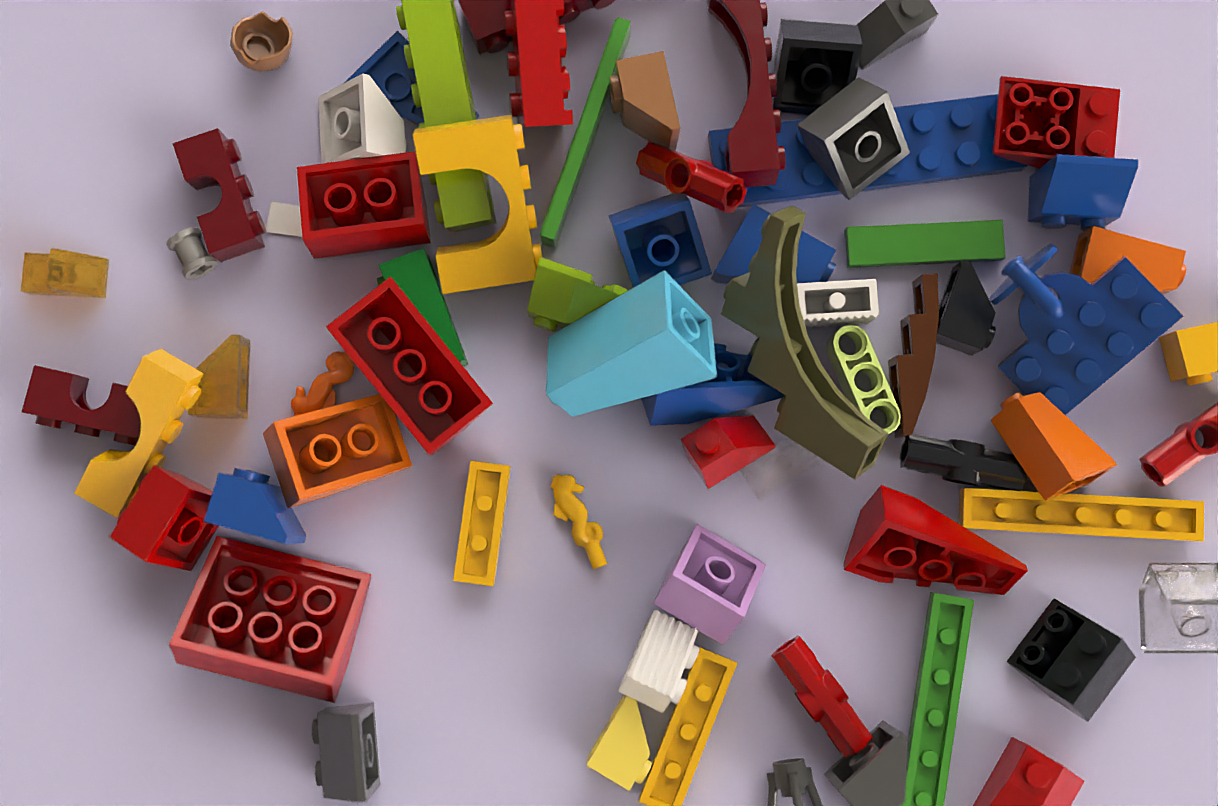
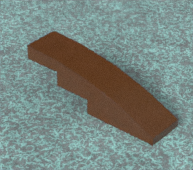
M938 273L922 274L912 282L915 314L908 315L900 321L903 355H897L888 360L890 389L901 415L900 424L894 431L895 438H903L913 434L926 398L937 341L939 320Z

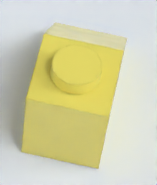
M623 694L590 751L586 766L630 791L634 782L641 784L652 766V762L648 760L650 751L637 700Z

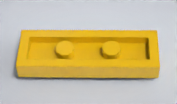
M470 461L453 581L494 586L511 466Z

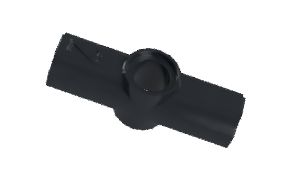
M912 434L905 437L901 447L900 468L939 475L946 481L973 486L984 484L1013 491H1022L1023 485L1027 481L1028 475L1013 454L988 450L979 443L956 439L944 441Z

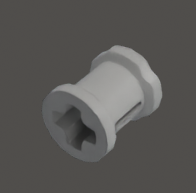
M191 227L179 231L166 242L169 250L175 251L184 267L182 274L188 280L206 275L218 265L216 258L209 256L200 240L202 233L199 228Z

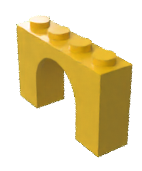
M511 114L415 129L413 139L420 175L458 169L480 170L498 181L504 189L509 203V211L505 222L492 236L480 241L437 247L435 257L442 294L534 281L536 268L540 257L542 258L540 243L532 244L530 229L538 227L534 204L526 205L524 190L531 189L528 164L520 165L517 149L525 148L521 124L513 125Z

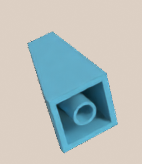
M665 270L548 337L546 395L553 404L559 405L572 417L700 383L717 376L712 319Z

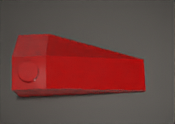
M880 485L860 510L843 563L845 571L877 582L893 584L894 578L916 580V586L930 587L931 582L954 584L956 590L999 595H1005L1028 572L1027 566L921 500Z
M1011 737L973 806H1071L1084 780L1030 745Z

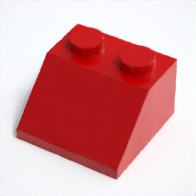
M153 465L150 472L140 482L139 490L131 503L119 516L117 525L109 537L144 562L192 571L219 527L218 525L204 522L213 491L177 472Z

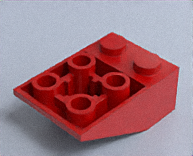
M1001 76L999 78L992 154L1038 169L1057 154L1114 158L1120 89Z

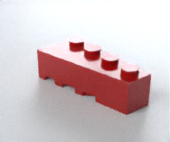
M510 0L511 11H504L506 36L513 37V52H507L508 77H515L516 93H509L510 115L512 114V117H517L518 124L524 127L572 125L573 112L572 110H564L563 99H568V91L571 90L570 75L567 73L566 66H562L561 58L566 57L567 50L564 24H559V16L564 15V0Z

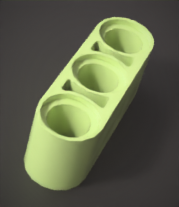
M843 326L829 338L826 346L827 355L843 393L868 419H870L871 411L874 408L883 411L887 419L883 430L890 434L900 424V410L868 335L858 326ZM846 336L854 341L856 346L854 355H848L841 351L839 348L840 337ZM857 372L865 373L870 378L871 388L868 392H863L856 387L854 378Z

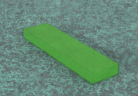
M1003 220L847 227L844 230L847 268L959 263L962 260L988 262L1002 261L1006 258Z

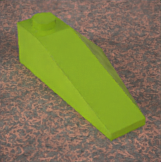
M540 257L527 313L529 318L534 319L533 325L555 332L557 327L564 328L624 294L627 292V289L616 284L612 286L603 285L601 288L596 286L595 282L591 280V274Z

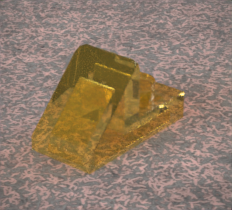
M54 248L50 250V254L25 252L21 292L35 295L106 298L109 259Z

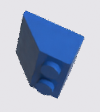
M1055 155L1029 177L1028 222L1041 223V227L1046 229H1060L1066 227V224L1080 225V229L1083 231L1092 226L1105 229V226L1119 219L1122 215L1138 169V159Z
M673 193L608 215L633 288L664 270L678 285L712 275L693 208L687 195Z
M239 468L234 469L233 475L226 473L218 474L204 522L283 544L304 543L307 536L293 509L287 508L281 487L268 483L269 475Z

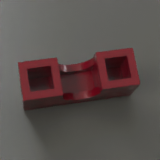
M216 128L172 143L184 180L196 190L209 186H220L222 190V198L217 208L197 217L208 253L218 261L223 262L264 248L265 245L261 235L266 233L265 224L258 211L253 212L249 198L254 197V192L248 177L240 173L237 162L242 161V156L233 138L228 139Z
M34 365L22 412L36 415L35 424L61 429L62 421L76 424L74 430L76 433L99 437L101 430L115 433L113 441L136 446L141 433V420L136 405L125 392L128 386L112 383L107 401L101 407L93 410L86 400L89 378Z

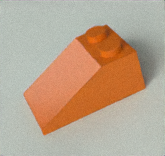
M380 394L275 421L263 432L288 509L412 467L394 411Z

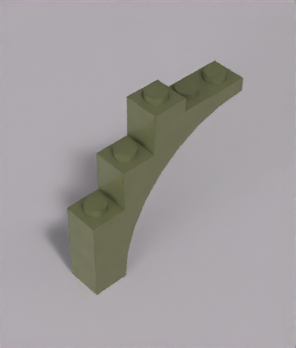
M790 206L770 214L764 221L761 228V235L763 237L758 251L749 263V273L733 278L728 283L723 295L725 302L721 315L758 337L750 350V355L753 357L747 372L784 394L777 406V412L780 414L774 429L855 480L874 466L888 433L864 416L840 392L822 366L808 337L799 306L796 278L798 243L806 213L794 206Z

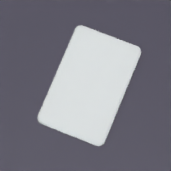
M271 202L266 231L302 237L300 206Z

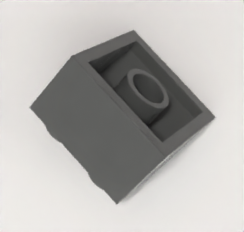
M859 77L797 124L811 157L848 200H851L910 153L888 91Z
M374 703L326 707L317 713V719H314L312 723L314 744H319L320 761H317L315 766L317 786H323V798L366 802L380 786Z
M883 720L870 732L873 738L866 747L847 758L843 756L824 773L826 778L851 806H901L905 802L908 739L903 733Z

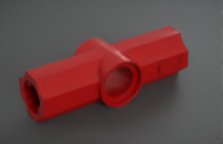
M648 142L646 147L638 153L635 164L639 168V174L665 185L671 193L685 194L726 213H734L735 209L743 204L747 192L744 187V179L715 168L709 161L691 158L655 142Z
M1218 402L1192 421L1179 425L1175 429L1174 434L1139 458L1141 469L1159 487L1166 486L1207 455L1218 453ZM1197 429L1203 435V444L1201 447L1197 444L1195 440V433Z
M798 635L777 648L771 657L796 690L794 694L815 723H820L837 750L847 758L866 747L873 736L847 702L849 697L829 670L823 669L806 642Z

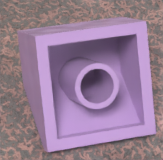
M697 524L667 574L653 604L724 645L744 619L766 564Z

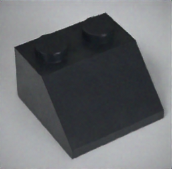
M781 19L774 64L777 90L776 97H772L773 109H779L780 112L812 114L852 83L857 77L863 46L858 25Z

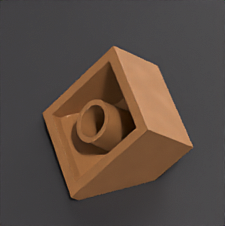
M660 51L616 60L615 75L609 76L611 87L609 97L613 114L620 112L622 125L648 142H655L676 151L680 124L664 52Z

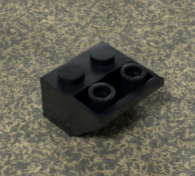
M1054 598L1006 662L1056 702L1089 722L1136 656L1121 637Z

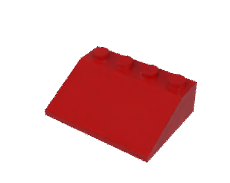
M216 536L170 640V649L177 664L335 703L349 663L371 581V574Z

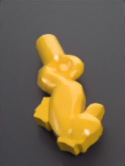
M557 474L553 476L550 486L553 488L556 502L553 515L566 522L569 519L573 522L571 531L573 540L576 545L585 548L592 569L608 564L600 545L603 539L602 527L597 522H587V508L572 493V491L582 493L584 486L576 483V479L571 475Z

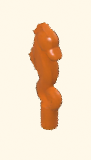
M333 352L327 357L325 362L328 372L320 374L315 378L307 396H305L304 387L298 386L296 388V397L291 400L294 416L320 410L322 407L335 406L336 391L332 390L333 386L345 383L354 374L355 363L346 352Z

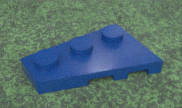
M397 30L345 82L361 74L370 75L398 114L419 126V123L424 122L422 107L416 108L411 90V84L417 83L414 68H408L404 54V45L409 44V42ZM475 110V115L478 119L480 116L478 112Z

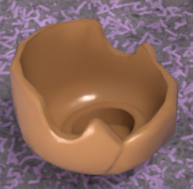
M262 11L253 17L242 18L233 26L230 47L238 61L245 67L259 72L273 71L288 60L293 42V32L284 17L276 20Z

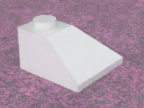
M361 74L318 96L321 164L406 152L407 141L405 138L404 120L370 75Z

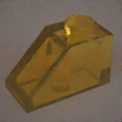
M241 335L229 336L196 368V370L203 373L197 386L201 389V393L195 404L188 410V415L198 418L248 419L250 340Z

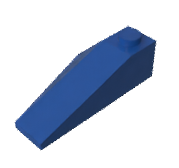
M714 343L716 377L644 397L641 400L650 426L691 424L780 399L784 394L747 372L753 357L750 355V352L748 355L726 351L727 345Z

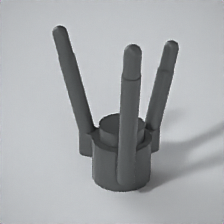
M804 758L786 759L772 763L774 772L767 773L769 786L767 806H777L778 789H781L782 797H792L794 806H803L801 795L806 794L805 786L813 806H823L813 781L811 767H806Z

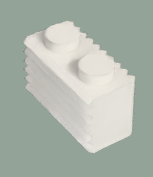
M876 279L797 283L799 306L805 327L808 326L810 329L814 326L819 329L822 325L826 328L832 325L835 328L838 324L841 327L845 324L859 326L861 323L866 326L879 315Z
M654 610L642 631L618 692L662 713L671 701L677 704L687 684V681L681 678L684 668L691 669L700 647L693 645L698 630L691 628L689 624H683L682 621H676L674 617L661 614L659 610Z

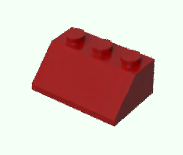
M416 151L297 167L302 240L314 259L431 243L427 204Z

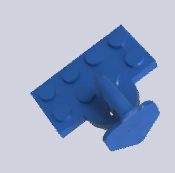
M1050 243L1024 263L1022 256L1011 260L1002 270V275H1008L1009 277L990 296L989 300L993 305H997L1018 287L1024 292L1020 300L1018 315L1020 327L1028 339L998 364V368L1025 396L1041 392L1066 415L1184 316L1125 256L1119 259L1092 284L1079 275L1066 272L1046 274L1040 278L1035 272L1058 250ZM1050 288H1053L1057 291L1058 298Z

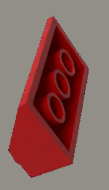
M391 276L326 326L328 331L430 456H433L462 433L493 405L492 401Z

